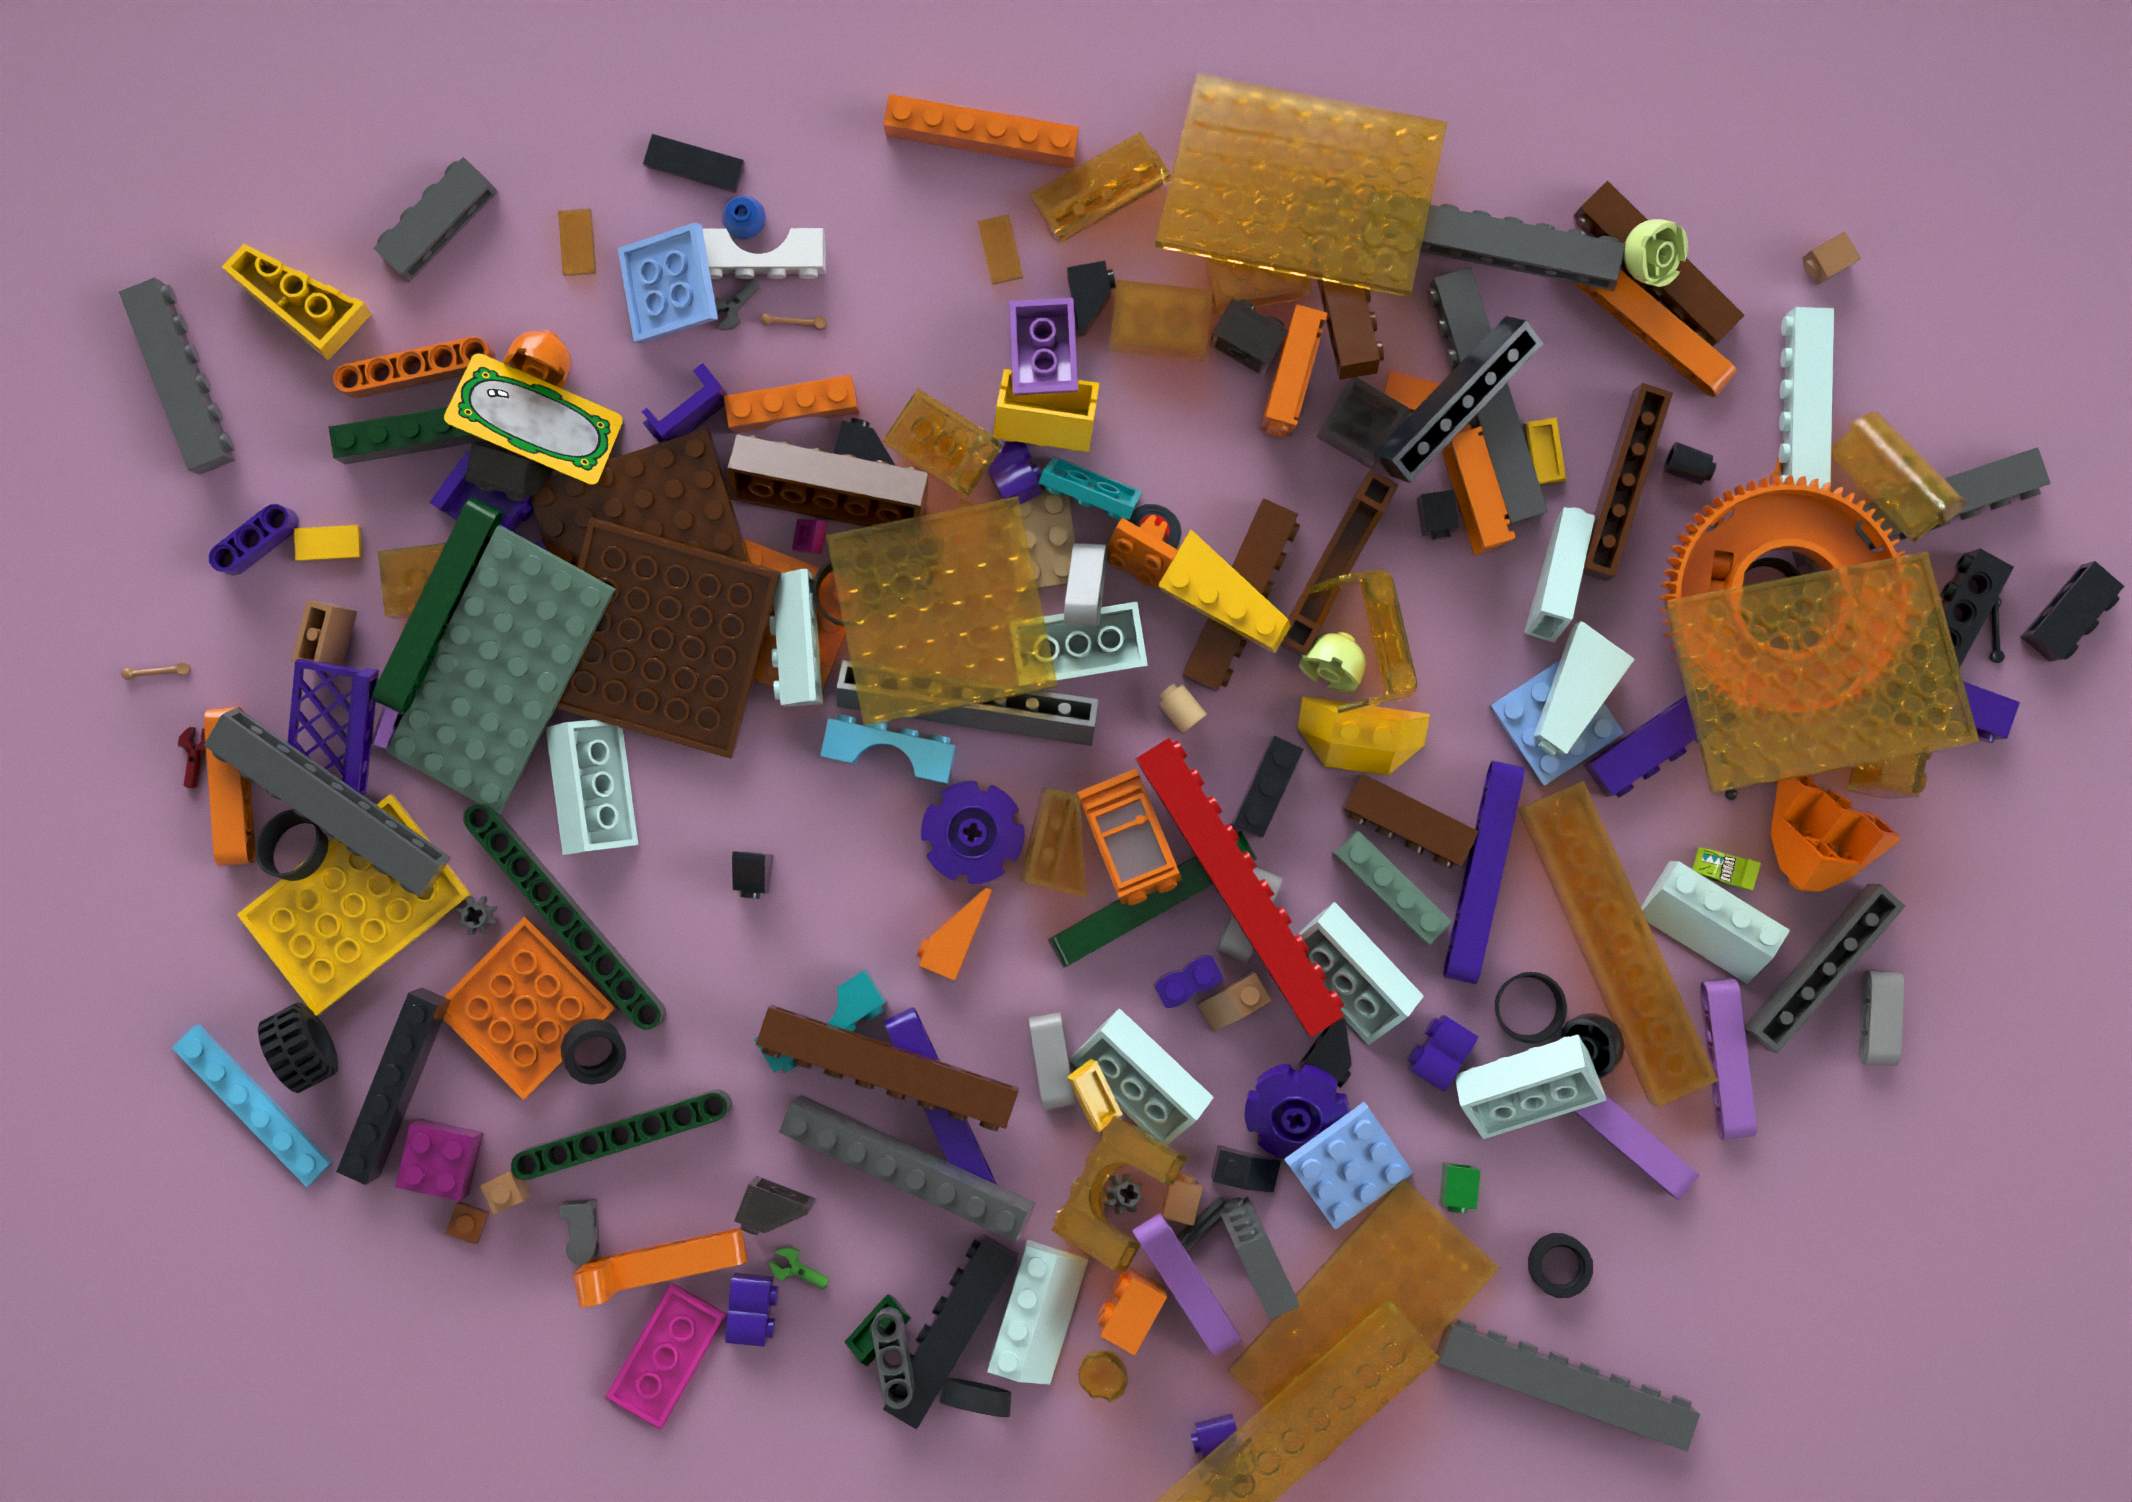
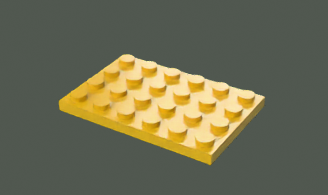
M389 794L377 804V806L431 843L394 794ZM333 838L328 842V851L323 863L313 874L298 881L281 879L240 911L237 916L306 1005L314 1012L315 1016H319L457 908L472 894L448 863L433 887L421 896L407 892L401 887L400 882L390 875L380 873L370 861L362 856L351 853L347 849V845L337 838Z

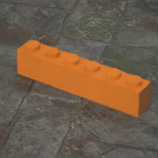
M889 94L883 123L887 137L1071 169L1074 167L1079 139L1078 126Z

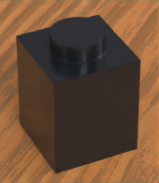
M1454 491L1421 494L1417 498L1422 536L1431 535L1432 540L1450 538V533L1455 532L1459 528Z

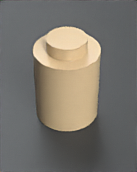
M1173 683L1159 695L1162 701L1158 705L1182 734L1207 715L1183 684L1177 687Z

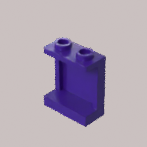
M704 363L693 370L704 387L659 421L647 407L642 411L647 418L643 422L644 426L659 443L691 433L725 406L724 395L728 394Z
M468 450L429 502L457 521L467 501L470 498H475L502 511L503 518L500 525L516 533L515 529L520 522L527 521L534 512L530 500L532 496Z

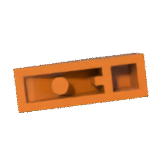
M986 887L933 933L929 941L923 939L916 957L921 958L919 966L956 980L993 889Z

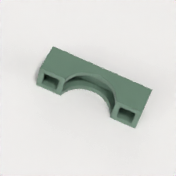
M1353 831L1332 853L1356 878L1383 900L1401 922L1424 944L1430 945L1452 922L1359 831Z

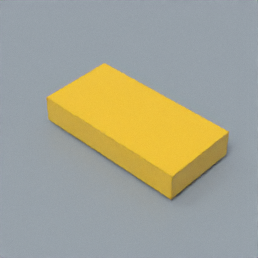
M1557 417L1525 422L1523 424L1525 439L1539 485L1565 482L1567 478Z
M359 525L294 528L295 560L298 562L363 558L362 532Z
M1090 1059L1067 1077L1093 1131L1099 1133L1123 1114L1097 1061Z

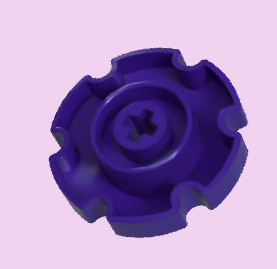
M976 781L960 782L941 791L943 803L940 806L929 804L921 826L922 841L931 842L933 847L932 851L927 854L930 863L937 871L951 880H956L959 874H965L968 877L969 884H982L1002 876L1005 873L1002 867L1003 862L1006 859L1016 861L1024 844V825H1018L1013 821L1014 814L1019 811L1016 803L1007 793L994 785H990L989 789L985 792L980 791ZM972 823L978 824L977 830L982 831L981 838L975 837L974 842H970L969 836L964 834L965 828H971Z
M1282 1064L1270 1068L1257 1078L1256 1090H1249L1247 1094L1244 1116L1248 1131L1259 1133L1257 1144L1268 1153L1285 1159L1349 1113L1350 1106L1347 1095L1336 1092L1337 1080L1329 1073L1304 1064L1301 1070L1292 1069L1290 1064Z

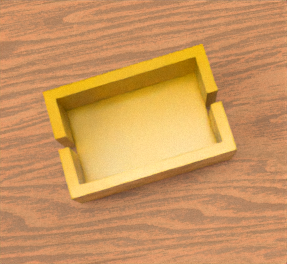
M1004 369L996 405L993 438L1009 442L1031 443L1043 447L1051 446L1071 451L1089 452L1100 383L1078 380V392L1013 396L1012 370Z

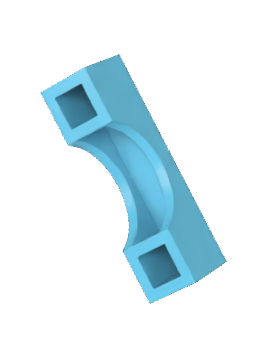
M837 714L836 720L828 718L820 754L821 757L855 764L859 757L868 749L879 745H890L901 749L909 757L914 768L915 777L949 784L956 745L950 744L951 738L932 734L931 740L919 738V731L901 727L899 733L887 731V724L869 721L867 727L855 724L856 718Z

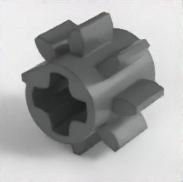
M481 896L478 903L475 902L473 897H467L466 902L468 905L456 909L459 913H462V920L457 925L469 927L468 935H473L477 928H479L482 934H488L487 925L498 923V920L493 918V911L498 907L487 905L486 896ZM476 910H481L483 913L479 917V921H473L472 916L476 914Z
M1124 1174L1122 1180L1118 1176H1111L1112 1184L1109 1187L1102 1188L1107 1196L1104 1205H1114L1115 1214H1123L1125 1208L1129 1212H1136L1135 1204L1138 1201L1144 1200V1197L1140 1196L1139 1189L1143 1184L1131 1182L1132 1174ZM1121 1189L1127 1193L1125 1199L1120 1195Z

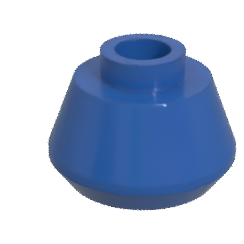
M745 195L731 199L725 205L722 212V222L725 229H727L729 234L739 239H749L756 236L763 229L766 220L765 211L761 203L755 198Z

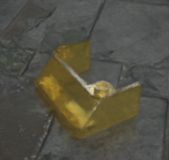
M1382 569L1341 575L1309 586L1310 593L1361 584L1386 695L1339 706L1337 707L1338 713L1405 700L1414 696L1417 691V678L1394 580L1387 571Z

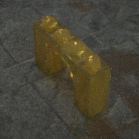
M1113 1116L1110 1123L1101 1131L1102 1138L1099 1144L1087 1156L1085 1162L1087 1166L1081 1177H1078L1073 1182L1070 1188L1071 1195L1067 1203L1056 1213L1055 1225L1051 1231L1112 1270L1126 1272L1140 1247V1243L1113 1226L1105 1217L1101 1206V1193L1104 1183L1117 1169L1133 1165L1159 1182L1173 1186L1188 1156L1127 1119Z

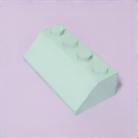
M808 569L780 574L773 601L775 616H770L769 618L771 636L776 635L777 648H772L773 668H778L779 680L774 681L775 700H780L781 706L784 707L823 704L817 606L813 597L815 576Z
M1138 602L1101 607L1099 626L1065 624L1064 613L1009 622L1019 687L1148 666Z
M598 720L565 722L546 727L562 854L586 853L638 845L623 728Z
M1679 861L1668 862L1636 914L1642 920L1745 984H1748L1774 958L1790 931Z
M1335 902L1318 914L1298 933L1310 950L1305 954L1311 964L1317 962L1327 977L1323 981L1329 992L1335 990L1342 1000L1344 1007L1340 1010L1344 1015L1343 1018L1368 1045L1405 1020L1424 997Z
M1120 1008L1069 1059L1077 1068H1080L1090 1059L1097 1061L1120 1109L1162 1149L1196 1122L1214 1098Z
M1579 1035L1564 1037L1559 1041L1541 1047H1533L1528 1051L1510 1057H1503L1495 1062L1472 1067L1455 1076L1460 1106L1483 1139L1606 1101L1605 1093L1590 1054Z
M1030 1240L1026 1241L989 1360L988 1373L1017 1382L1050 1385L1087 1267L1088 1258Z

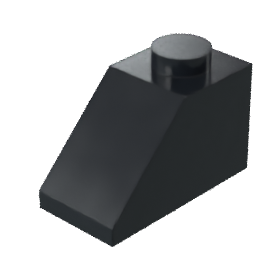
M1105 260L1067 267V277L1071 298L1074 299V314L1079 337L1087 334L1111 299V289L1116 288L1113 269L1107 270Z
M851 418V422L842 420L834 454H851L859 459L869 461L881 460L896 466L874 428L869 427V422L858 418Z
M744 851L732 852L733 890L741 891L740 897L760 899V893H769L773 855Z
M1344 1018L1325 1028L1298 1063L1301 1068H1303L1304 1064L1329 1073L1337 1080L1339 1088L1350 1077L1351 1072L1348 1069L1352 1065Z
M1218 1145L1211 1179L1213 1182L1236 1188L1274 1193L1281 1160Z

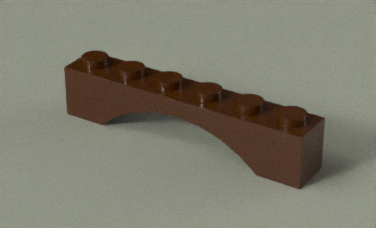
M1371 469L1365 475L1287 618L1291 627L1281 642V647L1300 657L1307 655L1345 580L1399 484Z

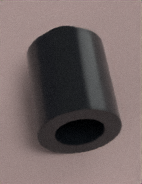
M1675 442L1668 453L1663 471L1702 485L1705 480H1711L1716 469V463L1712 462L1713 455Z

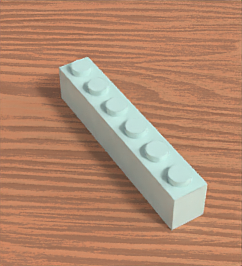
M1795 307L1783 317L1781 324V333L1785 336V348L1781 352L1780 362L1781 367L1785 368V380H1782L1780 385V398L1784 399V412L1780 414L1779 429L1783 431L1785 444L1782 443L1778 452L1779 462L1783 463V475L1780 478L1783 484L1785 477L1793 475L1794 484L1796 485L1798 478L1806 476L1807 486L1813 479H1819V489H1821L1825 483L1830 482L1834 308Z

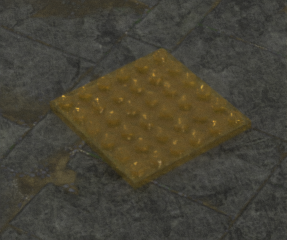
M1018 496L826 535L865 727L1058 688Z

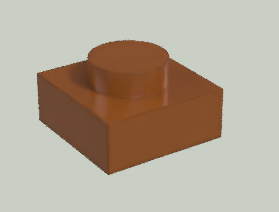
M459 1201L455 1205L445 1234L477 1244L480 1241L490 1212Z

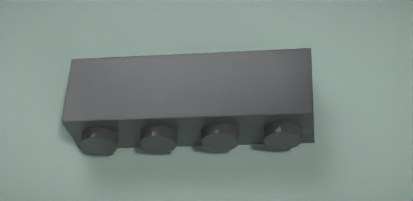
M464 157L459 161L451 163L445 170V176L437 184L427 187L422 194V199L414 207L407 208L401 214L400 222L392 230L388 229L383 232L377 240L378 244L373 248L408 282L498 193L496 188Z

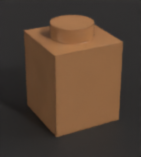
M1845 231L1812 249L1802 257L1806 273L1810 278L1815 279L1818 285L1861 259Z
M511 1170L480 1185L493 1215L513 1207L532 1196L526 1182L516 1178Z
M1181 1172L1178 1173V1177L1170 1175L1161 1209V1214L1165 1219L1194 1226L1203 1190L1202 1184L1196 1182V1176Z

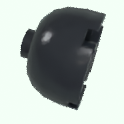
M1596 1013L1581 1014L1568 1021L1557 1034V1041L1564 1037L1579 1035L1590 1054L1599 1079L1614 1071L1623 1058L1625 1044L1622 1032L1608 1017Z

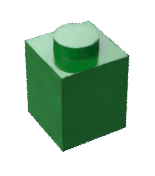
M1443 1162L1439 1201L1444 1206H1448L1447 1211L1466 1214L1467 1208L1477 1209L1481 1170L1476 1166Z

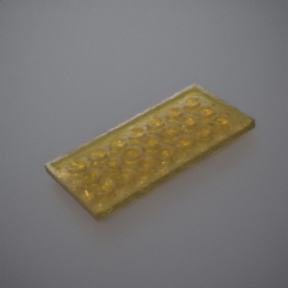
M1402 1179L1295 1294L1300 1306L1274 1318L1227 1370L1325 1461L1499 1270V1267L1408 1182Z

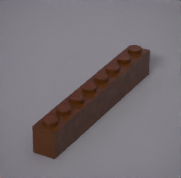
M775 1005L768 1007L755 1044L763 1047L761 1052L766 1055L780 1058L781 1054L793 1057V1063L801 1067L811 1069L813 1064L825 1068L824 1074L842 1079L843 1075L855 1078V1084L861 1087L874 1089L876 1085L887 1089L886 1094L900 1100H905L906 1096L918 1099L917 1105L923 1108L936 1110L938 1106L949 1110L948 1115L953 1118L967 1121V1118L971 1117L980 1120L979 1125L992 1131H998L999 1127L1006 1129L1019 1091L1018 1087Z

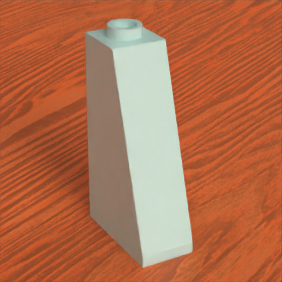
M1564 507L1556 518L1524 634L1555 643L1572 621L1595 519L1594 515L1587 514L1580 508Z
M1582 621L1574 624L1571 628L1534 737L1541 741L1538 746L1552 756H1555L1556 753L1559 755L1568 753L1635 660Z

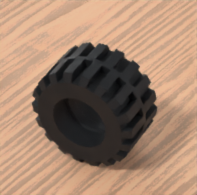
M297 1002L260 1021L258 1036L263 1055L275 1076L289 1090L301 1093L336 1074L338 1071V1060L332 1039L318 1016H315L314 1012L303 1003Z

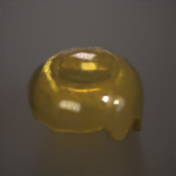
M1094 1350L1082 1358L1078 1368L1079 1384L1092 1399L1103 1398L1107 1402H1113L1124 1394L1128 1385L1127 1367L1119 1355L1109 1350Z

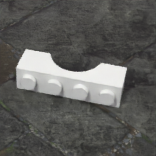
M791 228L787 238L778 248L763 254L749 253L739 248L732 241L727 229H702L711 279H720L722 274H735V277L739 279H752L754 274H767V277L771 279L786 278V274H799L800 278L815 279L818 278V274H826V235L823 228Z

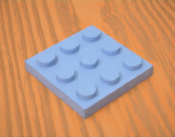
M691 223L618 248L634 342L644 343L718 320L702 224Z
M1560 660L1489 706L1541 786L1547 785L1624 734L1605 703H1603L1567 754L1559 755L1556 753L1555 756H1552L1538 746L1541 741L1536 739L1534 734Z
M1362 1102L1284 1159L1335 1230L1413 1174V1171L1365 1102Z

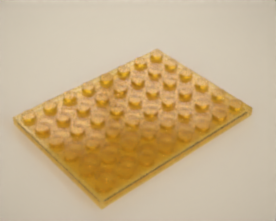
M1197 74L1155 240V247L1410 298L1448 122Z
M1928 551L1666 600L1664 603L1711 793L1968 746L1979 742Z

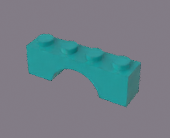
M867 969L837 987V1009L828 1024L854 1031L856 1029L853 1024L862 1017H865L868 1022L884 1011L881 1005L886 1003L887 1000ZM762 1053L774 1073L780 1069L787 1073L798 1066L793 1063V1057L781 1054L780 1058H775Z

